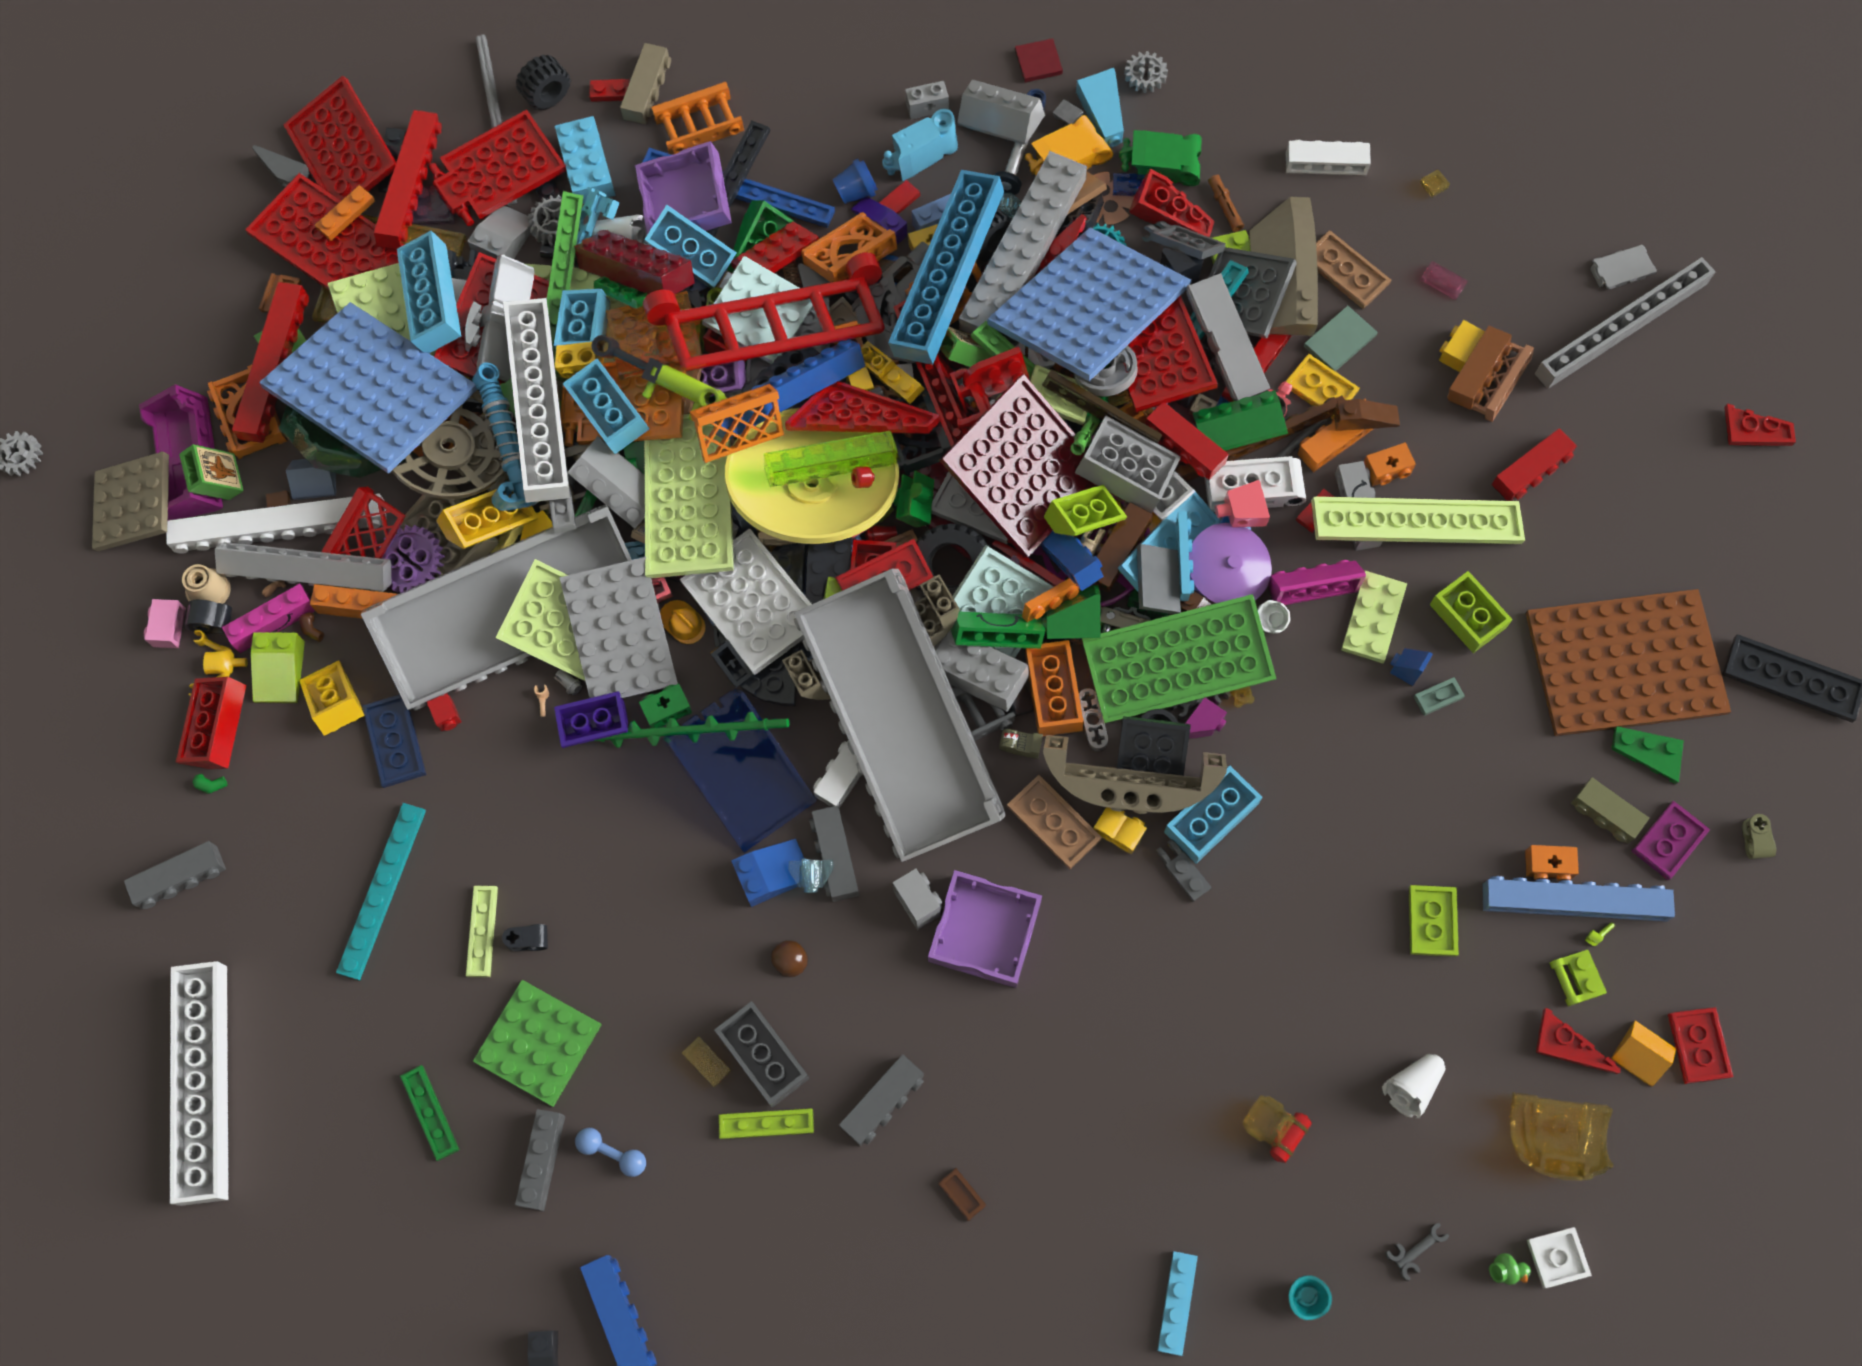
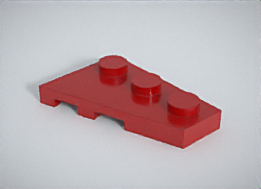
M1728 403L1724 407L1729 445L1793 446L1796 443L1794 423L1771 416H1760L1748 409L1745 411L1734 408L1735 405Z

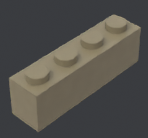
M644 43L620 107L624 120L646 125L648 117L652 116L651 107H653L654 101L658 100L660 85L664 84L666 69H669L671 65V57H669L667 48Z

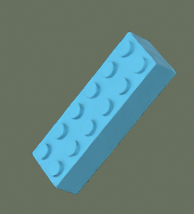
M429 231L397 249L410 341L423 353H431L461 337L446 244L432 231Z

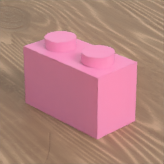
M152 599V604L148 608V625L144 629L145 641L152 647L179 648L186 607L178 600Z

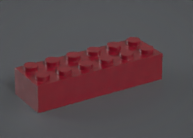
M608 230L598 231L596 235L586 238L574 246L579 269L600 277L605 276L611 281L635 288L647 294L657 290H669L677 294L695 283L691 260L669 253L666 250H660L651 245L640 243L637 240L623 237V235L614 234Z

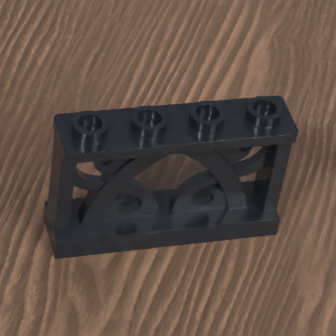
M924 386V390L911 404L903 398L896 400L937 414L926 386ZM941 421L929 434L923 433L921 441L910 439L905 436V433H886L888 439L893 438L894 442H891L890 445L895 455L898 454L899 456L895 460L898 463L899 470L904 469L906 476H909L914 471L940 462L939 460L951 448ZM928 436H935L933 439L928 438L929 442H926ZM900 444L905 446L903 450H901ZM918 450L922 451L921 455L919 457H916L918 454ZM913 453V459H907V454Z

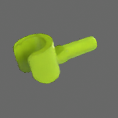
M1610 922L1599 933L1592 930L1585 941L1592 946H1597L1615 925Z

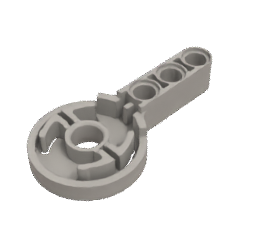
M1127 345L1108 363L1112 365L1111 367L1102 369L1090 381L1074 373L1077 385L1095 396H1111L1126 390L1137 376V358L1134 351Z

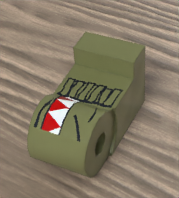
M1005 729L1002 731L999 749L1015 755L1038 759L1043 734H1028Z

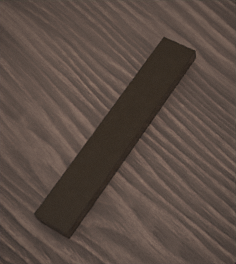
M1050 370L1042 384L1043 387L1102 421L1107 415L1155 443H1158L1162 437L1161 433L1053 370Z

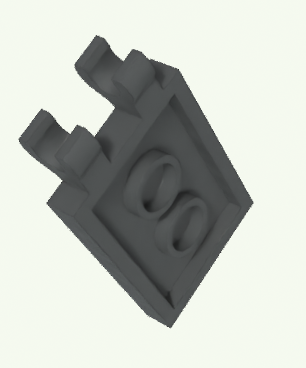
M1165 221L1156 222V225L1161 230L1153 225L1144 226V229L1150 233V236L1142 237V240L1145 242L1154 241L1201 260L1225 250L1226 243L1178 225L1171 226Z

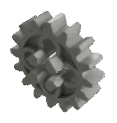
M1146 51L1145 55L1138 52V57L1132 55L1131 61L1127 60L1124 72L1126 75L1125 80L1130 81V87L1135 85L1136 91L1142 88L1144 93H1146L1147 89L1154 92V87L1160 89L1161 83L1165 84L1168 69H1166L1167 63H1162L1163 57L1157 59L1156 53L1151 56L1149 51ZM1145 63L1149 64L1147 81L1143 80Z

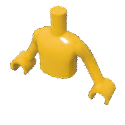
M201 630L194 631L195 635L202 636L199 640H193L197 645H206L217 651L205 652L203 668L206 675L219 674L217 677H229L234 667H247V658H234V654L229 647L210 641ZM194 683L189 685L191 689H193Z

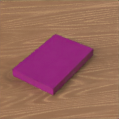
M1672 801L1631 852L1669 881L1710 829L1675 801Z

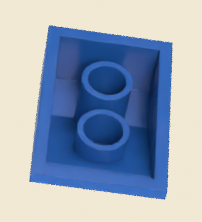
M796 839L755 850L731 860L751 907L814 880Z

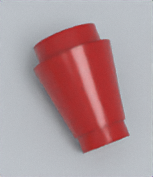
M873 525L865 530V539L868 541L884 542L897 536L895 526Z

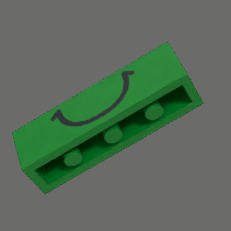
M959 611L958 617L951 628V633L955 645L1041 649L1045 629L1041 618H1034L1026 622L1022 618V614Z

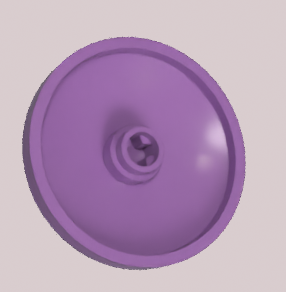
M1219 523L1206 528L1192 541V552H1189V560H1193V573H1190V580H1194V590L1213 604L1253 594L1256 600L1263 594L1271 577V559L1266 546L1254 532L1246 527H1232L1230 523Z

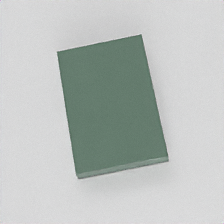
M1347 306L1306 341L1304 347L1319 361L1336 372L1375 338L1378 332Z

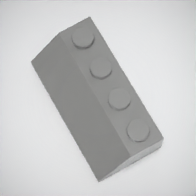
M972 80L962 94L957 123L962 127L1026 145L1045 116L1040 98Z
M597 436L567 473L632 527L636 528L645 518V475L619 453L614 454L606 442Z

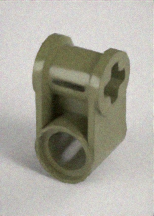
M1756 814L1746 819L1742 823V831L1748 858L1775 857L1776 844L1773 839L1769 818L1763 814Z

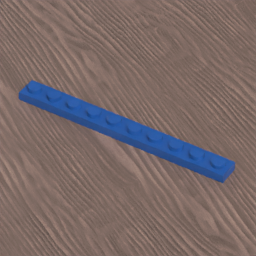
M649 148L642 163L659 157L671 156V154ZM748 179L744 180L735 197L751 203L752 200H764L785 215L828 228L835 213V207Z

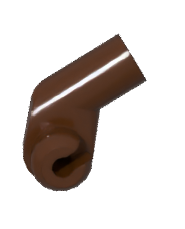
M310 612L302 614L299 618L302 633L317 642L322 641L324 632L313 627L314 615Z

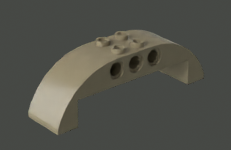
M1046 735L1043 749L1049 769L1066 790L1083 801L1098 806L1110 807L1114 811L1128 809L1138 814H1145L1147 812H1172L1188 808L1212 793L1221 783L1227 772L1226 754L1203 752L1200 777L1066 763L1068 737Z

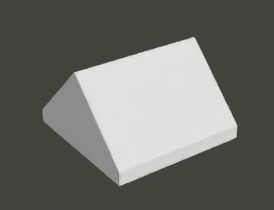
M1174 471L1161 500L1153 512L1163 521L1195 492L1194 489Z

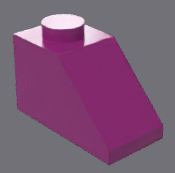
M1205 697L1185 723L1191 724L1189 739L1212 736L1216 730L1220 732L1227 722L1224 720L1227 712Z

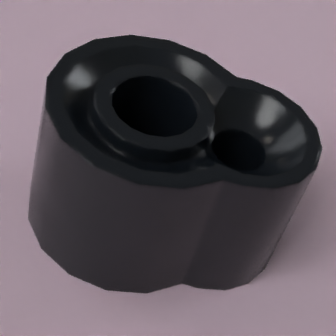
M191 600L188 603L185 628L193 632L201 630L205 634H225L222 627L230 623L232 607L209 600Z

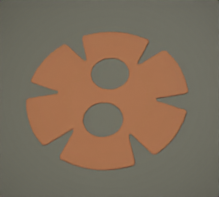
M1109 172L1094 174L1093 176L1110 187V193L1103 196L1104 203L1108 200H1113L1118 204V209L1111 213L1104 209L1103 204L1096 223L1099 222L1103 214L1106 225L1116 224L1129 217V214L1122 207L1130 209L1136 192L1124 191L1133 184L1120 174H1115L1112 182H1110Z

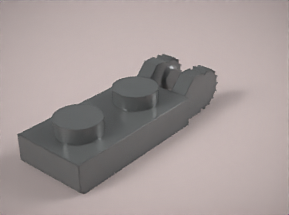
M1170 839L1167 844L1176 858L1171 861L1165 850L1161 847L1156 852L1165 864L1168 872L1191 901L1194 902L1211 890L1212 887L1184 852L1182 853L1179 846Z

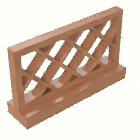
M1511 342L1513 344L1511 350L1518 354L1516 357L1508 359L1504 355L1502 365H1505L1507 371L1501 374H1497L1496 371L1493 373L1492 381L1495 380L1497 387L1491 390H1487L1485 387L1483 397H1486V405L1483 407L1475 403L1472 408L1473 410L1484 414L1486 420L1494 421L1532 360L1534 347L1526 344L1523 348Z

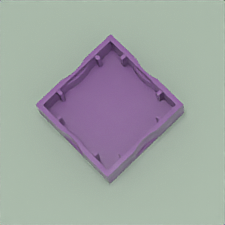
M711 141L684 149L671 156L659 157L635 165L639 190L643 198V214L647 234L666 205L704 231L732 223L719 153Z
M954 870L945 899L942 918L937 926L928 955V962L1016 988L1042 896L1014 887L996 885L986 879Z

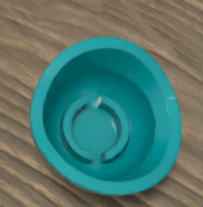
M1305 1275L1293 1282L1289 1290V1304L1292 1311L1299 1318L1313 1320L1322 1317L1329 1311L1332 1295L1328 1286L1321 1279L1312 1275Z

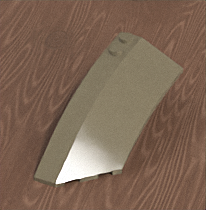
M1289 197L1249 231L1250 251L1293 258L1297 262L1269 334L1313 336L1318 325V276L1312 205L1310 197Z

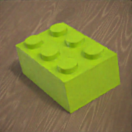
M1469 571L1435 595L1430 603V606L1472 653H1475L1505 630L1513 620Z

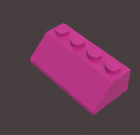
M1341 560L1333 565L1319 564L1315 568L1310 569L1301 567L1293 572H1276L1271 575L1268 586L1272 601L1289 605L1356 593L1362 586L1366 573L1356 561Z

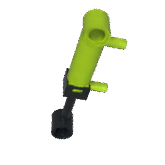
M599 335L592 341V351L597 356L608 359L617 357L644 370L642 378L648 380L642 396L647 399L651 398L656 384L695 402L692 410L709 405V398L712 394L716 396L715 402L726 399L725 394L721 390L682 373L660 360L650 358L647 363L621 350L618 341L614 338ZM607 342L608 349L604 352L603 345Z

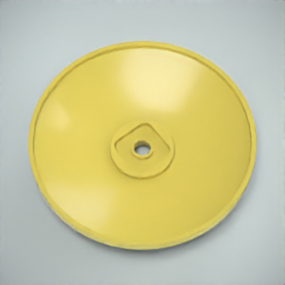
M800 408L780 412L784 431L783 436L727 456L725 464L726 489L737 512L753 527L772 537L785 541L821 544L855 536L873 526L886 514L898 491L899 466L895 460L897 457L890 443L881 433L786 430L785 422ZM764 421L756 425V427L761 428ZM770 421L765 431L767 433L777 431L776 423ZM751 428L745 438L748 440L754 439L758 431ZM870 467L875 475L872 486L869 488H855L851 482L853 468ZM813 483L814 485H817V486H816V487H809V486H807V485Z

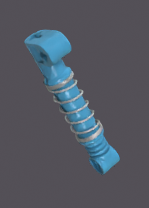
M483 363L474 374L472 382L475 383L476 388L480 391L483 400L482 411L485 414V418L489 419L490 425L488 428L493 430L494 435L492 439L496 440L498 445L495 449L500 451L501 457L499 460L503 461L501 463L502 469L507 473L510 481L502 483L492 495V504L501 511L533 506L539 501L527 503L525 501L518 434L516 432L517 425L515 422H512L513 413L508 411L510 404L508 399L504 397L499 385V370L492 363Z

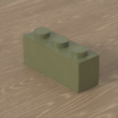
M1593 777L1583 785L1571 802L1579 813L1588 815L1597 826L1609 830L1618 841L1627 844L1637 837L1649 820L1648 816Z

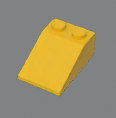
M339 660L299 680L311 717L324 736L365 716L357 695Z

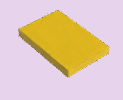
M1309 353L1286 380L1287 383L1292 385L1291 392L1312 406L1322 405L1327 399L1331 397L1337 398L1342 395L1345 400H1352L1360 389Z

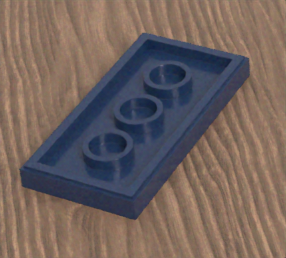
M401 695L363 705L362 709L381 786L386 788L425 776L426 771L410 709L407 710Z

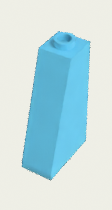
M1112 68L1077 80L1076 93L1089 120L1094 125L1096 133L1105 140L1109 147H1115L1122 143L1124 129L1115 69Z

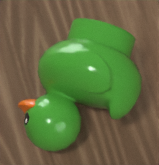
M1507 1253L1497 1255L1494 1263L1489 1266L1490 1275L1497 1283L1503 1282L1513 1285L1519 1279L1521 1282L1526 1283L1531 1274L1529 1265L1523 1262L1516 1263L1515 1259Z

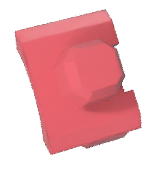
M1286 381L1281 383L1277 396L1281 397L1286 404L1284 417L1287 413V405L1291 404V401L1285 398L1286 394L1289 395L1292 389V385Z

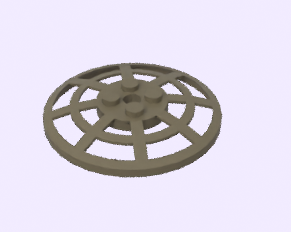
M477 390L469 397L483 404L480 391ZM462 404L452 413L450 421H444L419 444V446H422L424 456L413 460L409 454L405 458L407 463L396 466L392 473L410 489L433 498L462 499L487 490L505 473L501 467L498 474L487 483H484L478 477L488 468L492 458L499 459L501 457L500 451L494 450V439H492L491 430L488 428L490 425L489 419L483 421L473 412L463 409ZM460 416L472 420L478 426L469 431L465 426L459 424ZM484 433L488 450L475 448L474 438ZM450 442L454 444V447L452 449H445L442 445ZM473 456L485 458L482 465L475 472L467 465ZM430 463L434 467L439 468L437 476H430L419 467ZM460 469L466 476L459 479H445L448 470ZM413 470L421 478L434 483L433 490L429 491L412 484L401 474ZM470 481L476 487L473 490L461 493H441L443 485H460Z

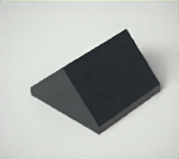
M1163 248L1160 264L1191 280L1190 285L1199 281L1204 259L1201 260L1185 253Z

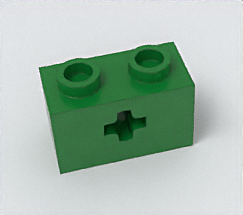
M680 684L669 685L662 692L649 694L639 702L651 728H661L668 724L670 718L678 720L693 713ZM666 703L668 707L663 708L662 704Z

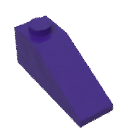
M869 197L863 198L851 208V211L856 215L864 212L868 218L886 230L891 229L894 231L897 244L908 236L907 222L892 209Z

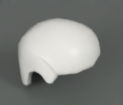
M1268 600L1258 608L1263 631L1277 634L1283 632L1288 627L1290 611L1283 603Z

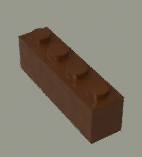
M1131 502L1127 508H1122L1127 518L1117 522L1116 526L1112 525L1106 535L1108 539L1105 544L1101 543L1095 553L1103 566L1100 570L1104 577L1093 583V585H1099V588L1107 593L1110 592L1121 574L1118 566L1135 550L1152 523L1153 514Z

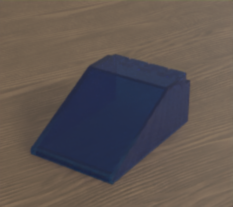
M735 688L718 699L722 707L719 708L716 702H713L700 711L704 717L702 721L696 714L684 722L682 726L703 725L709 715H712L718 723L744 722L748 712H753L758 720L762 719L745 693ZM769 729L738 731L735 740L732 741L729 740L725 732L702 733L699 736L698 742L695 743L692 742L688 735H674L663 738V741L743 853L817 801Z

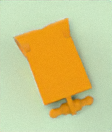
M1083 115L1074 125L1065 126L1031 143L1037 151L1036 157L1039 160L1034 159L1031 153H1027L1025 159L1029 162L1030 172L1033 175H1037L1049 151L1087 166V169L1091 168L1092 165L1106 163L1114 154L1105 140L1096 133L1095 127L1088 117Z

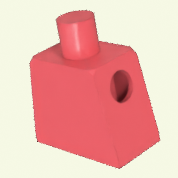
M1260 480L1229 490L1224 499L1225 503L1215 505L1217 518L1229 516L1232 527L1267 526L1270 518Z

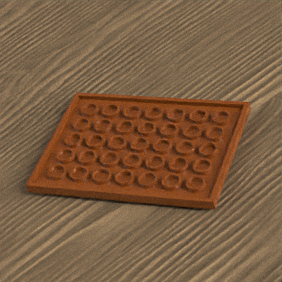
M1699 589L1527 610L1525 613L1554 736L1615 729L1617 726L1625 728L1728 715L1731 713Z

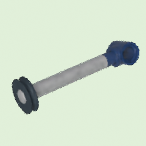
M1040 89L1028 91L1027 95L1041 99L1045 112V93ZM1015 142L1005 171L994 174L995 176H1000L1005 195H1016L1020 192L1022 182L1016 174L1027 144Z

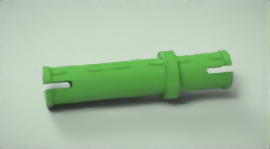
M1090 415L1089 418L1087 417L1081 431L1077 432L1074 437V443L1071 445L1072 453L1081 455L1085 448L1090 445L1091 437L1100 424L1098 418Z

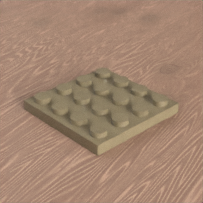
M159 452L95 471L92 549L102 551L167 533L169 454Z

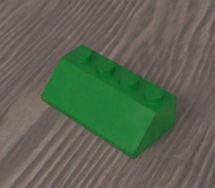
M1275 390L1193 412L1195 427L1224 451L1288 434L1280 401Z

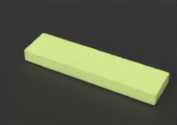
M474 886L466 966L467 977H490L497 886Z

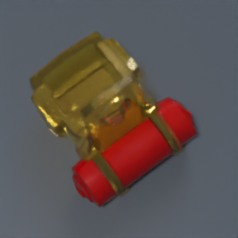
M1261 1095L1249 1110L1243 1125L1246 1128V1132L1259 1141L1265 1140L1272 1146L1270 1154L1273 1159L1285 1164L1292 1157L1301 1139L1308 1133L1312 1122L1307 1115L1296 1112L1294 1115L1289 1114L1283 1109L1284 1105L1270 1096L1265 1097Z

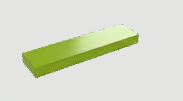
M813 1109L719 1114V1139L814 1133Z

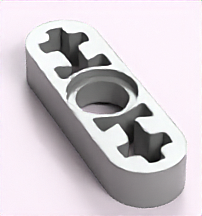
M1086 688L1079 693L1088 746L1094 751H1102L1108 743L1105 723L1096 692L1093 689ZM1085 695L1094 698L1091 700L1092 709L1088 710L1087 701H1082ZM1089 715H1096L1099 718V722L1096 725H1090L1086 718ZM1097 729L1099 739H1103L1101 745H1097V742H1092L1095 738L1094 731Z

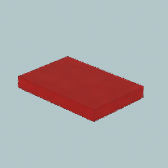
M1716 1007L1668 1014L1684 1084L1733 1077Z

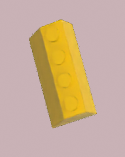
M493 490L442 510L436 521L447 540L465 549L535 521L539 517L532 506L507 511L498 510L492 504V495L496 491Z

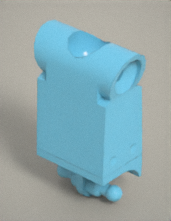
M940 109L933 114L931 119L927 117L893 134L892 139L895 152L885 151L882 164L889 175H894L895 170L900 171L902 181H905L941 160L944 154L949 155L956 152L958 142L953 113L948 109Z

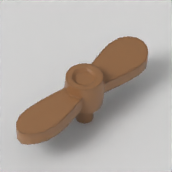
M274 581L265 587L262 591L263 596L269 597L277 587L285 588V581Z

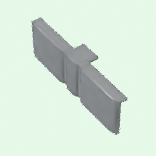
M501 254L497 256L494 266L489 305L483 307L481 312L483 317L480 321V327L484 326L477 360V369L483 363H492L499 370L498 379L507 382L511 379L503 302L530 300L534 268Z
M1221 273L1195 284H1189L1186 287L1188 299L1201 329L1207 335L1208 345L1211 351L1215 353L1217 366L1231 398L1237 401L1270 389Z

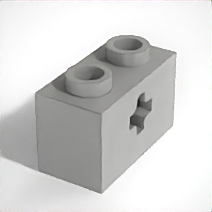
M944 81L905 89L906 105L910 119L933 115L940 109L949 110V96Z

